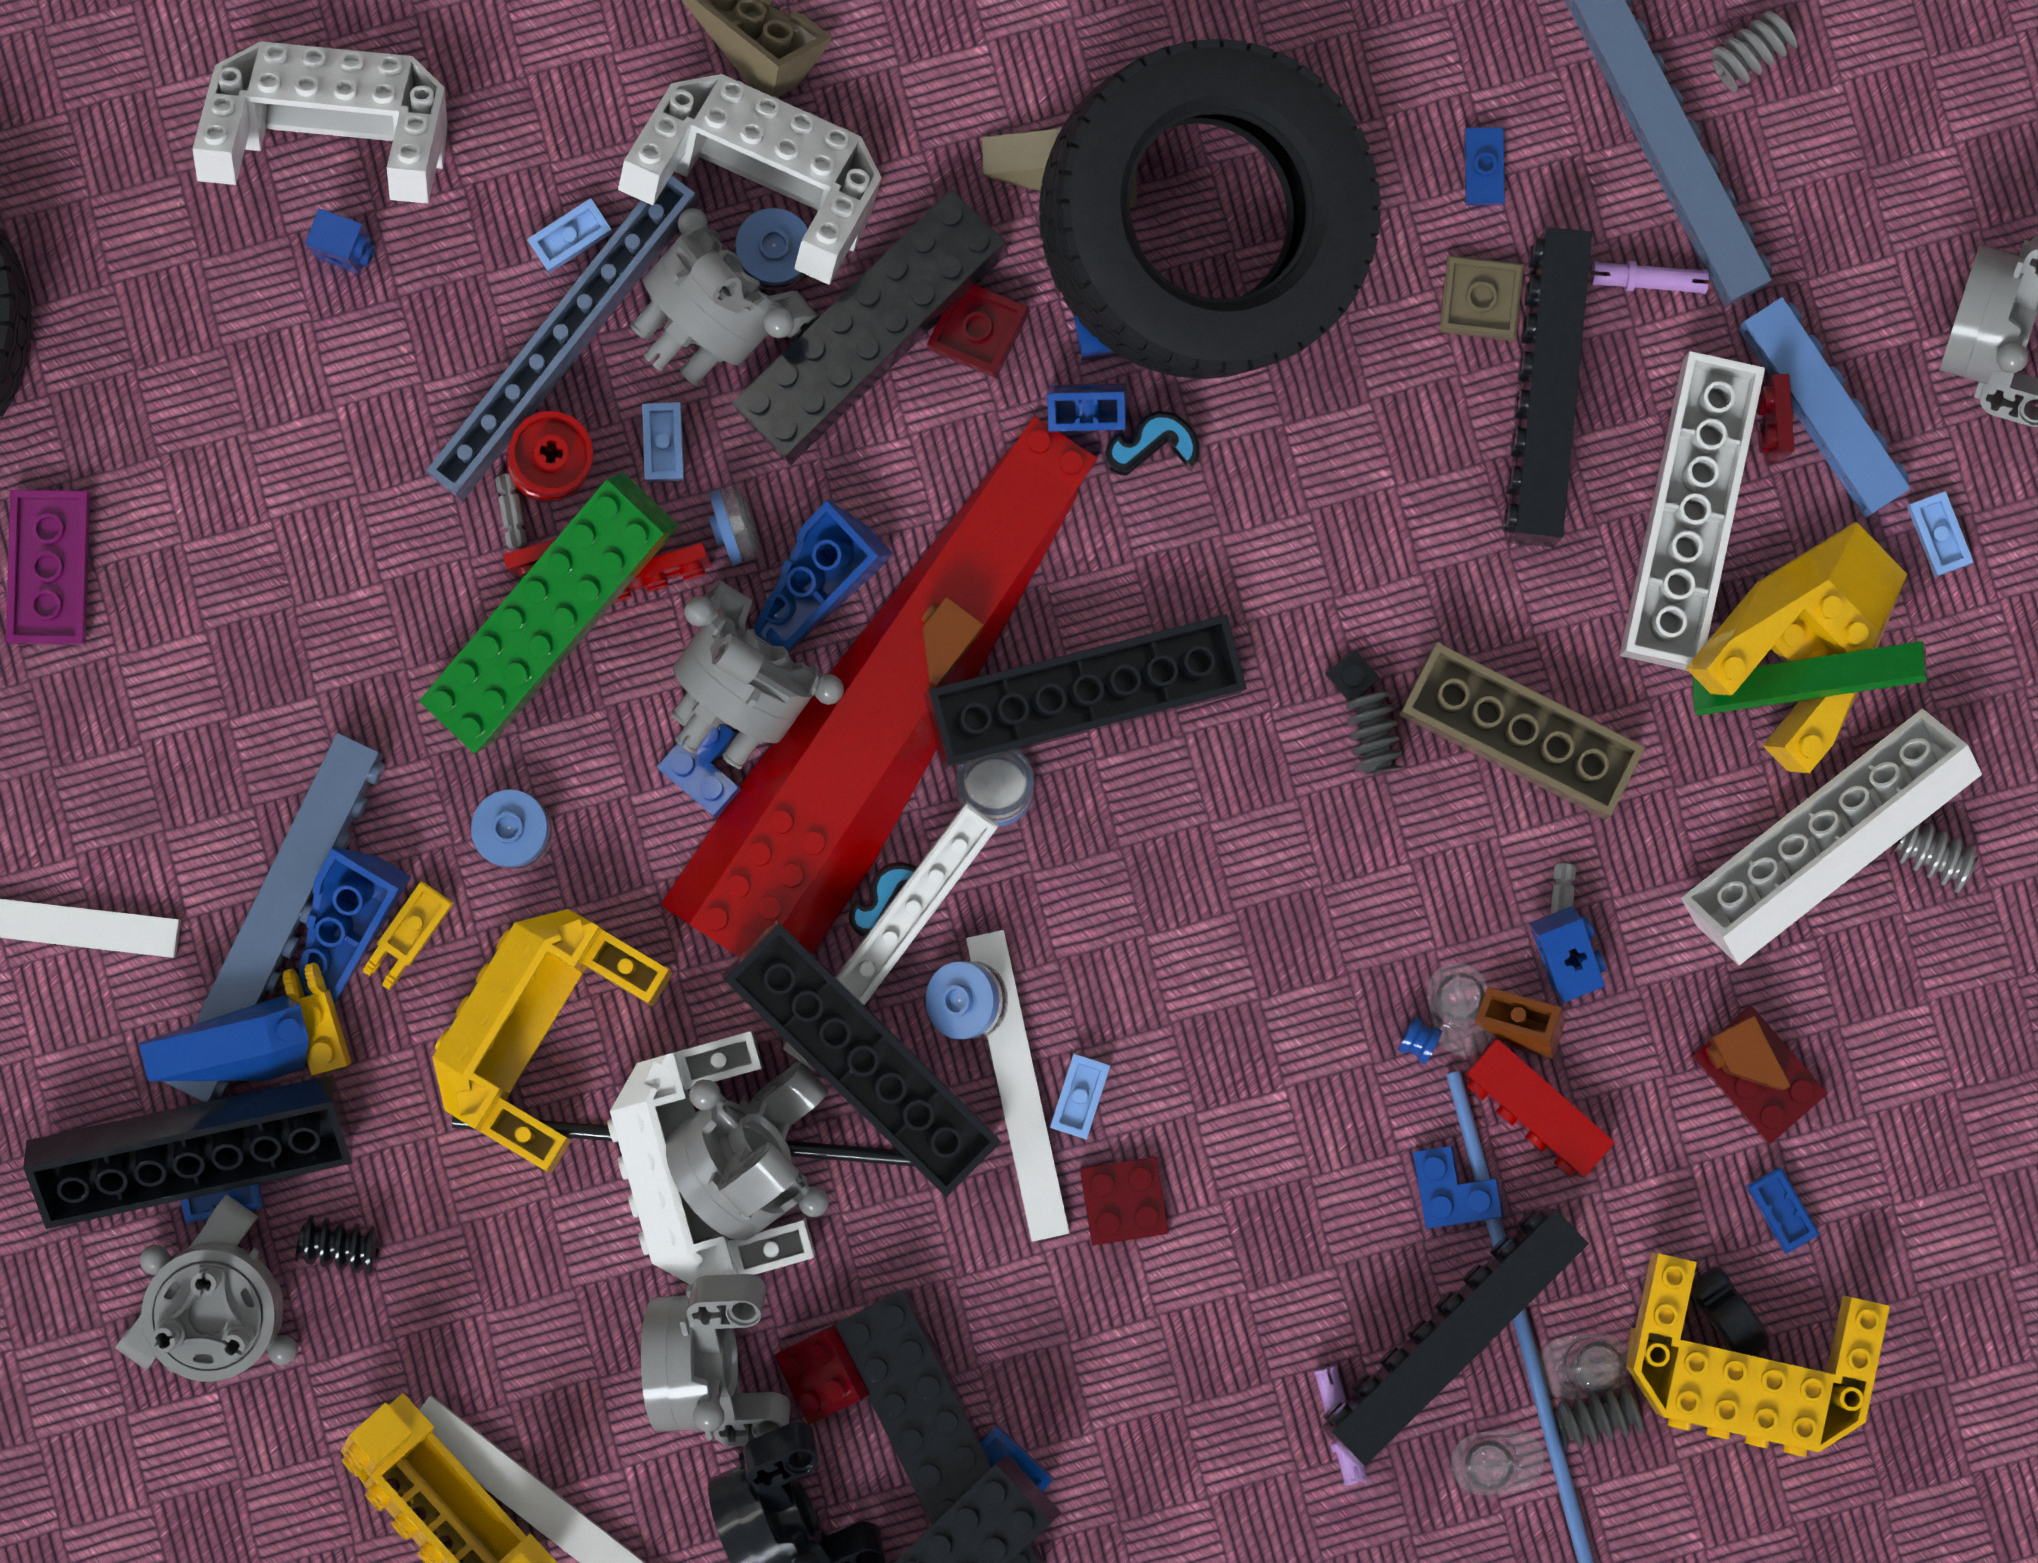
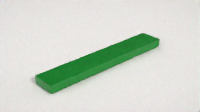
M1923 641L1756 666L1732 696L1710 694L1693 676L1694 711L1697 716L1927 682L1926 647Z

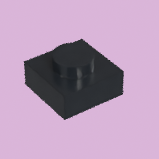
M1356 649L1325 674L1347 702L1359 697L1380 679Z

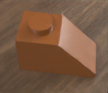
M947 597L940 605L933 602L921 618L926 623L923 626L922 636L929 687L931 689L942 685L983 631L982 623Z
M1488 986L1475 1020L1478 1026L1514 1048L1551 1059L1554 1057L1565 1025L1562 1007Z
M1755 1016L1747 1017L1707 1038L1710 1047L1706 1048V1051L1716 1069L1722 1067L1726 1074L1775 1090H1784L1790 1087Z

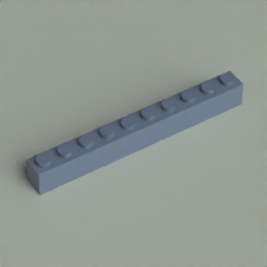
M1564 0L1704 269H1708L1709 278L1724 307L1726 308L1766 288L1772 281L1770 277L1772 274L1771 265L1763 253L1758 254L1752 243L1755 240L1754 233L1746 220L1741 221L1734 209L1737 207L1735 196L1728 186H1722L1717 176L1719 173L1718 164L1710 152L1705 153L1699 142L1702 139L1701 132L1693 119L1688 120L1681 108L1684 106L1682 95L1675 85L1670 87L1664 75L1666 73V66L1658 52H1652L1646 41L1649 39V35L1644 23L1639 18L1635 20L1629 9L1631 0Z
M671 175L654 205H650L642 200L637 204L427 468L426 472L435 481L462 502L508 446L514 430L525 418L530 417L678 232V218L680 214L686 209L697 208L700 204L695 192Z
M336 733L194 1024L264 1002L268 993L274 994L283 978V973L279 972L285 958L291 959L300 943V938L296 937L302 923L307 924L308 915L311 913L314 880L333 847L347 848L351 839V834L347 831L353 819L359 820L366 809L368 799L364 796L370 784L376 785L384 772L385 764L381 763L384 755ZM166 1081L165 1083L201 1101L208 1102L217 1098H224L232 1081Z

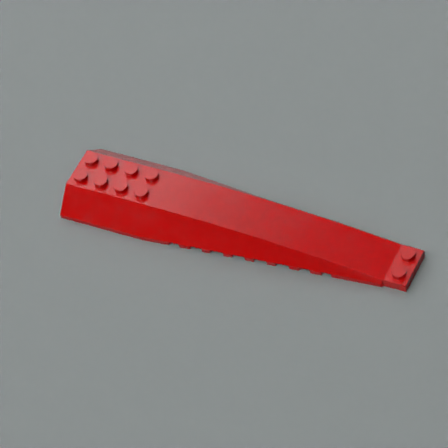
M1033 416L1013 448L1006 451L830 671L829 674L837 676L844 685L842 698L835 704L827 705L821 703L815 695L812 696L782 740L771 745L739 787L741 790L724 809L660 904L661 906L737 957H740L776 919L814 954L876 861L938 748L924 694L931 688L929 687L922 636L923 626L926 623L921 618L933 602L940 605L947 597L983 624L982 633L941 686L976 678L1075 502L1077 490L1097 462L1098 458L1058 431L1048 432V425Z

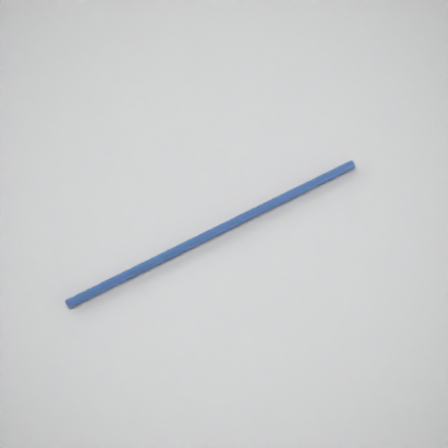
M1460 1070L1448 1073L1446 1076L1474 1180H1488L1490 1176L1462 1072ZM1501 1218L1486 1220L1493 1247L1506 1237ZM1524 1308L1513 1319V1324L1578 1563H1594L1527 1312Z

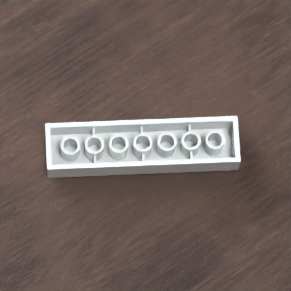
M1689 351L1683 358L1619 656L1688 671L1686 669L1687 665L1707 643L1764 377V367Z
M1922 708L1681 897V900L1696 926L1734 962L1741 965L1970 785L1982 773L1969 746Z

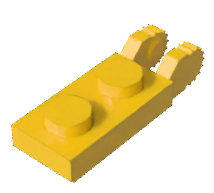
M421 881L377 942V949L362 971L370 977L379 969L387 952L390 953L398 961L385 976L382 986L391 990L404 973L406 967L412 965L455 903L424 881Z
M314 962L306 964L304 969L308 988L313 993L311 995H304L296 970H285L282 975L287 996L301 1006L309 1039L306 1059L311 1076L351 1064V1058L330 989H326L320 967Z

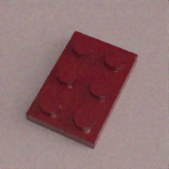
M1750 1005L1720 1031L1747 1017L1755 1016L1790 1087L1784 1090H1775L1726 1074L1722 1067L1716 1069L1706 1051V1048L1710 1047L1708 1041L1691 1057L1767 1144H1771L1828 1093Z

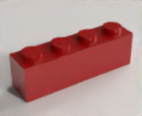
M1494 1039L1463 1074L1470 1080L1466 1084L1468 1089L1481 1100H1484L1487 1096L1499 1106L1495 1112L1511 1126L1518 1122L1526 1129L1528 1133L1524 1136L1525 1139L1540 1152L1545 1148L1551 1151L1557 1157L1554 1164L1570 1178L1574 1174L1585 1178L1615 1143L1498 1039Z

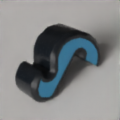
M1159 410L1146 415L1137 424L1132 441L1125 440L1123 433L1116 434L1107 444L1105 461L1111 472L1127 476L1167 443L1187 469L1192 471L1199 459L1200 443L1189 423L1176 413Z
M902 861L890 863L874 874L870 884L871 903L865 905L862 900L857 899L853 902L849 911V923L858 935L865 937L916 870L917 866Z
M1714 1266L1693 1280L1690 1296L1722 1337L1727 1350L1755 1356L1768 1348L1770 1340L1764 1326L1748 1302L1734 1288L1722 1268Z

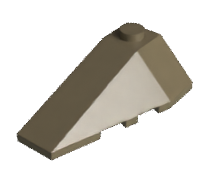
M681 0L743 78L757 90L776 98L799 86L831 43L832 37L805 15L794 10L790 15L773 8L772 0Z
M1062 128L982 137L983 176L1022 188L1040 191L1041 186H1043L1042 178L1047 159ZM1136 170L1130 191V209L1137 208Z

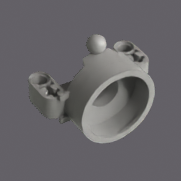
M2038 235L2031 242L2024 240L2020 255L1979 244L1939 370L1979 382L1974 397L1980 399L1981 406L1987 413L2032 427H2038V407L2032 405L2029 401L2033 399L2038 400V378L2019 373V371L2028 362V354L2025 349L2038 312ZM1997 390H2001V391H2003L2004 393H2003V394H1998V393H1996V391H1997ZM2017 395L2021 396L2020 401L2016 400Z
M796 1062L756 1093L749 1104L744 1099L739 1104L726 1100L720 1094L718 1085L711 1080L702 1079L697 1081L690 1089V1101L699 1111L676 1127L668 1136L666 1158L671 1176L679 1192L692 1210L707 1225L726 1237L736 1240L750 1239L798 1203L802 1213L808 1217L821 1216L828 1209L829 1198L827 1193L820 1187H809L807 1185V1178L792 1164L790 1149L785 1141L790 1126L815 1108L828 1092V1088L802 1062Z
M751 1274L707 1275L699 1277L692 1285H687V1296H664L650 1299L645 1311L642 1327L641 1377L646 1412L650 1424L655 1431L702 1430L705 1431L706 1440H712L714 1434L716 1440L726 1446H745L752 1439L789 1424L791 1402L785 1395L776 1392L741 1393L738 1383V1353L734 1328L752 1327L761 1319L766 1294V1285L763 1280Z

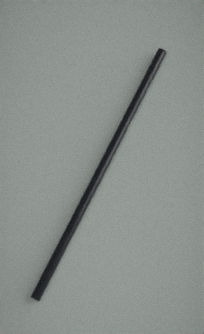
M452 1117V1128L476 1130L456 1117ZM539 1120L567 1138L612 1141L608 1125ZM785 1140L792 1157L915 1167L895 1149Z

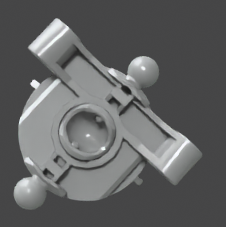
M689 208L684 210L678 218V228L682 235L643 278L644 286L651 296V302L635 321L631 322L630 327L641 338L649 340L653 333L668 318V322L664 326L665 332L643 354L648 362H651L660 354V357L653 364L660 371L664 370L668 362L682 347H688L690 344L701 346L686 364L680 368L681 374L690 383L697 386L717 362L722 363L724 360L732 365H741L768 334L774 338L788 336L796 341L820 316L798 291H789L771 296L760 292L758 288L760 281L743 271L740 258L729 250H722V243L719 241L720 234L707 226L708 220L706 215L700 209Z
M718 579L711 585L704 597H692L684 608L686 620L690 624L700 627V629L673 666L677 680L687 693L675 710L672 711L671 716L678 723L685 726L675 738L676 742L679 745L686 743L683 748L691 753L698 751L699 746L713 727L726 724L739 730L722 755L727 763L737 769H741L759 743L761 744L763 741L778 743L782 740L813 695L821 703L827 705L835 704L842 698L844 685L835 675L820 674L815 664L808 667L802 662L793 663L786 648L783 646H772L756 636L754 629L746 630L745 623L752 599Z
M226 1194L206 1221V1225L191 1246L181 1251L174 1258L171 1259L167 1249L161 1245L152 1244L147 1246L140 1255V1265L146 1273L155 1276L145 1292L141 1315L126 1331L115 1349L146 1371L158 1359L171 1373L174 1372L184 1378L201 1382L221 1381L237 1376L250 1368L265 1351H267L269 1359L277 1365L291 1364L297 1357L298 1346L292 1337L277 1335L283 1321L281 1287L265 1264L257 1258L260 1253L258 1249L253 1248L250 1253L237 1247L259 1216Z

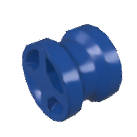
M1414 1016L1397 1050L1404 1054L1410 1052L1417 1056L1419 1062L1426 1064L1443 1031L1437 1027L1428 1028L1424 1026L1423 1021Z

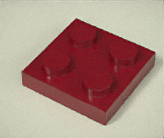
M973 284L961 299H957L941 315L926 345L932 352L997 379L1030 311L1023 304Z
M1774 374L1761 387L1756 410L1757 415H1763L1764 430H1759L1758 446L1760 453H1765L1766 463L1782 462L1795 451L1789 374Z
M1157 1157L1080 1168L1092 1246L1169 1234Z
M835 1325L774 1354L809 1425L870 1395Z

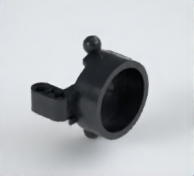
M805 1422L789 1423L747 1442L743 1452L739 1454L741 1465L713 1476L709 1480L708 1495L712 1516L730 1563H885L881 1532L876 1524L860 1522L830 1535H827L819 1524L811 1500L799 1482V1478L814 1471L819 1462L813 1427Z

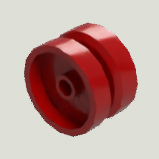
M542 411L525 418L514 430L506 453L507 472L516 488L526 497L539 502H559L574 495L585 483L593 461V445L585 427L573 416L559 411ZM552 453L555 456L554 463L546 462V456L543 454Z

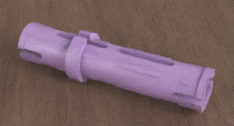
M1593 261L1591 271L1607 273L1606 276L1591 275V286L1624 287L1625 291L1645 288L1706 294L1708 284L1692 282L1693 279L1709 280L1708 269L1695 270L1639 266L1636 261H1627L1626 264Z
M1337 1365L1313 1371L1325 1414L1337 1402L1346 1403ZM1333 1441L1330 1447L1332 1452L1337 1454L1344 1486L1368 1480L1364 1466L1353 1462Z

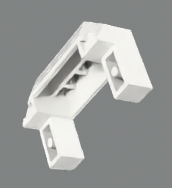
M260 41L216 64L214 67L192 148L197 181L236 185L244 151H261L266 129L393 141L387 164L390 200L428 204L436 168L443 169L448 126L445 87L413 56Z
M719 74L671 83L624 159L618 190L650 205H654L673 172L687 177L699 157L818 210L801 241L794 269L830 285L849 250L854 252L872 213L882 177L861 136L745 85L740 81Z
M754 1031L637 1063L610 1110L612 1119L607 1120L613 1143L618 1141L622 1157H618L623 1180H629L632 1194L628 1195L633 1217H639L643 1232L638 1233L644 1256L650 1255L652 1264L689 1285H692L696 1279L702 1276L755 1275L809 1260L816 1256L806 1218L763 1229L747 1240H736L720 1234L707 1225L688 1205L679 1192L668 1167L666 1142L669 1134L696 1113L690 1101L689 1089L702 1079L716 1082L764 1068Z

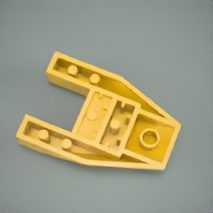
M1854 522L1759 580L1687 665L1686 669L1710 694L1732 696L1771 649L1783 662L1878 648L1908 574L1858 522ZM1859 692L1799 701L1762 746L1787 771L1810 774L1833 746Z

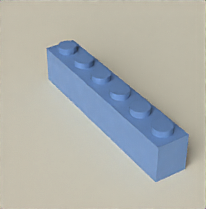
M1781 297L1745 320L1738 330L1770 378L1774 374H1789L1793 412L1866 519L1910 490L1911 488L1907 483L1909 476L1904 467L1899 462L1893 463L1885 451L1888 449V445L1881 433L1877 430L1872 431L1864 418L1867 417V414L1861 403L1856 398L1851 399L1843 388L1845 381L1836 367H1829L1822 357L1824 350L1819 340L1813 334L1808 336L1800 324L1803 319L1796 306L1791 302L1787 304L1784 298Z

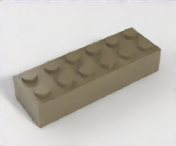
M1438 642L1432 647L1398 715L1604 820L1612 816L1645 749L1644 746Z

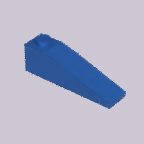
M826 500L800 528L796 537L797 542L789 559L785 560L780 570L782 574L773 593L769 594L753 628L756 636L772 646H783L787 649L788 653L867 582L893 555L891 550L866 524L830 500Z
M338 847L331 849L313 884L312 893H314L311 913L308 915L306 944L302 952L298 974L305 996L313 993L308 988L304 969L306 964L314 962L320 967L326 989H330L335 1006L394 909L411 878L410 875L378 856Z
M283 995L139 1042L138 1046L148 1081H269L305 1069L309 1039L300 1004Z

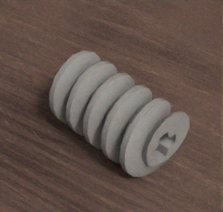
M1766 11L1762 14L1761 21L1753 20L1749 24V30L1740 29L1736 33V38L1729 37L1725 40L1724 47L1716 46L1712 50L1713 66L1722 82L1729 90L1735 93L1738 91L1735 81L1737 77L1745 84H1748L1750 77L1747 70L1751 69L1757 75L1762 74L1761 60L1772 67L1775 64L1772 53L1775 51L1780 57L1784 58L1787 56L1784 44L1788 43L1796 49L1797 41L1791 28L1782 18L1771 11Z
M1930 823L1925 824L1920 830V824L1893 844L1889 855H1892L1897 849L1900 850L1899 863H1905L1910 857L1915 858L1913 870L1918 871L1924 864L1928 865L1927 878L1929 879L1938 871L1941 872L1940 885L1945 886L1952 878L1955 879V893H1959L1966 885L1978 860V856L1975 858L1976 849L1974 846L1968 845L1961 851V839L1954 838L1947 844L1948 834L1946 831H1939L1933 837L1934 826Z

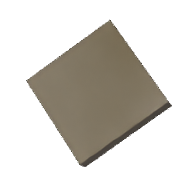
M1448 255L1439 332L1515 341L1524 264Z

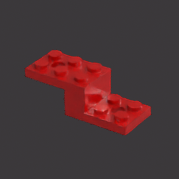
M556 538L503 554L507 570L515 579L523 578ZM703 542L653 557L614 603L632 598L631 592L646 588L647 592L664 589L669 586L668 580L682 576L684 581H690L706 575L704 569L711 568L712 564Z

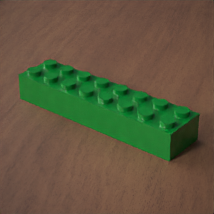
M624 472L606 479L422 696L419 702L474 754L492 745L680 525Z

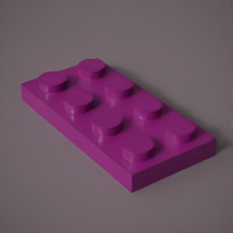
M10 490L5 643L86 645L90 492L71 490Z

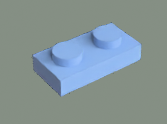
M590 198L528 238L527 241L550 274L612 234L613 231Z
M681 403L642 404L645 481H684Z
M1946 491L1907 506L1934 577L1974 563Z
M1073 1054L1050 1128L1087 1140L1110 1065Z

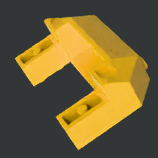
M569 909L515 922L510 930L507 929L496 946V954L491 962H487L476 978L477 985L470 996H466L460 1003L455 1013L456 1019L450 1029H446L441 1034L435 1045L436 1051L432 1056L446 1112L551 1174L572 1140L506 1100L583 973L588 968L652 1007L673 975L666 967Z
M1651 1252L1636 1327H1631L1626 1368L1655 1413L1669 1418L1667 1426L1690 1431L1692 1424L1707 1427L1706 1435L1729 1440L1730 1433L1745 1436V1444L1768 1448L1769 1441L1784 1445L1783 1452L1806 1457L1808 1450L1821 1452L1866 1423L1890 1309L1889 1305L1843 1295L1827 1372L1799 1367L1682 1340L1681 1335L1697 1262Z
M404 1393L389 1405L385 1402L348 1436L341 1449L344 1455L341 1461L355 1477H359L368 1489L365 1496L370 1503L379 1511L385 1508L395 1519L391 1524L398 1534L405 1540L411 1537L421 1549L417 1553L425 1563H557L531 1533L526 1536L433 1434L432 1431L435 1427ZM387 1480H395L399 1485V1490L396 1492ZM419 1508L423 1510L425 1519L422 1521L413 1509ZM445 1537L450 1540V1550L445 1547L439 1538Z

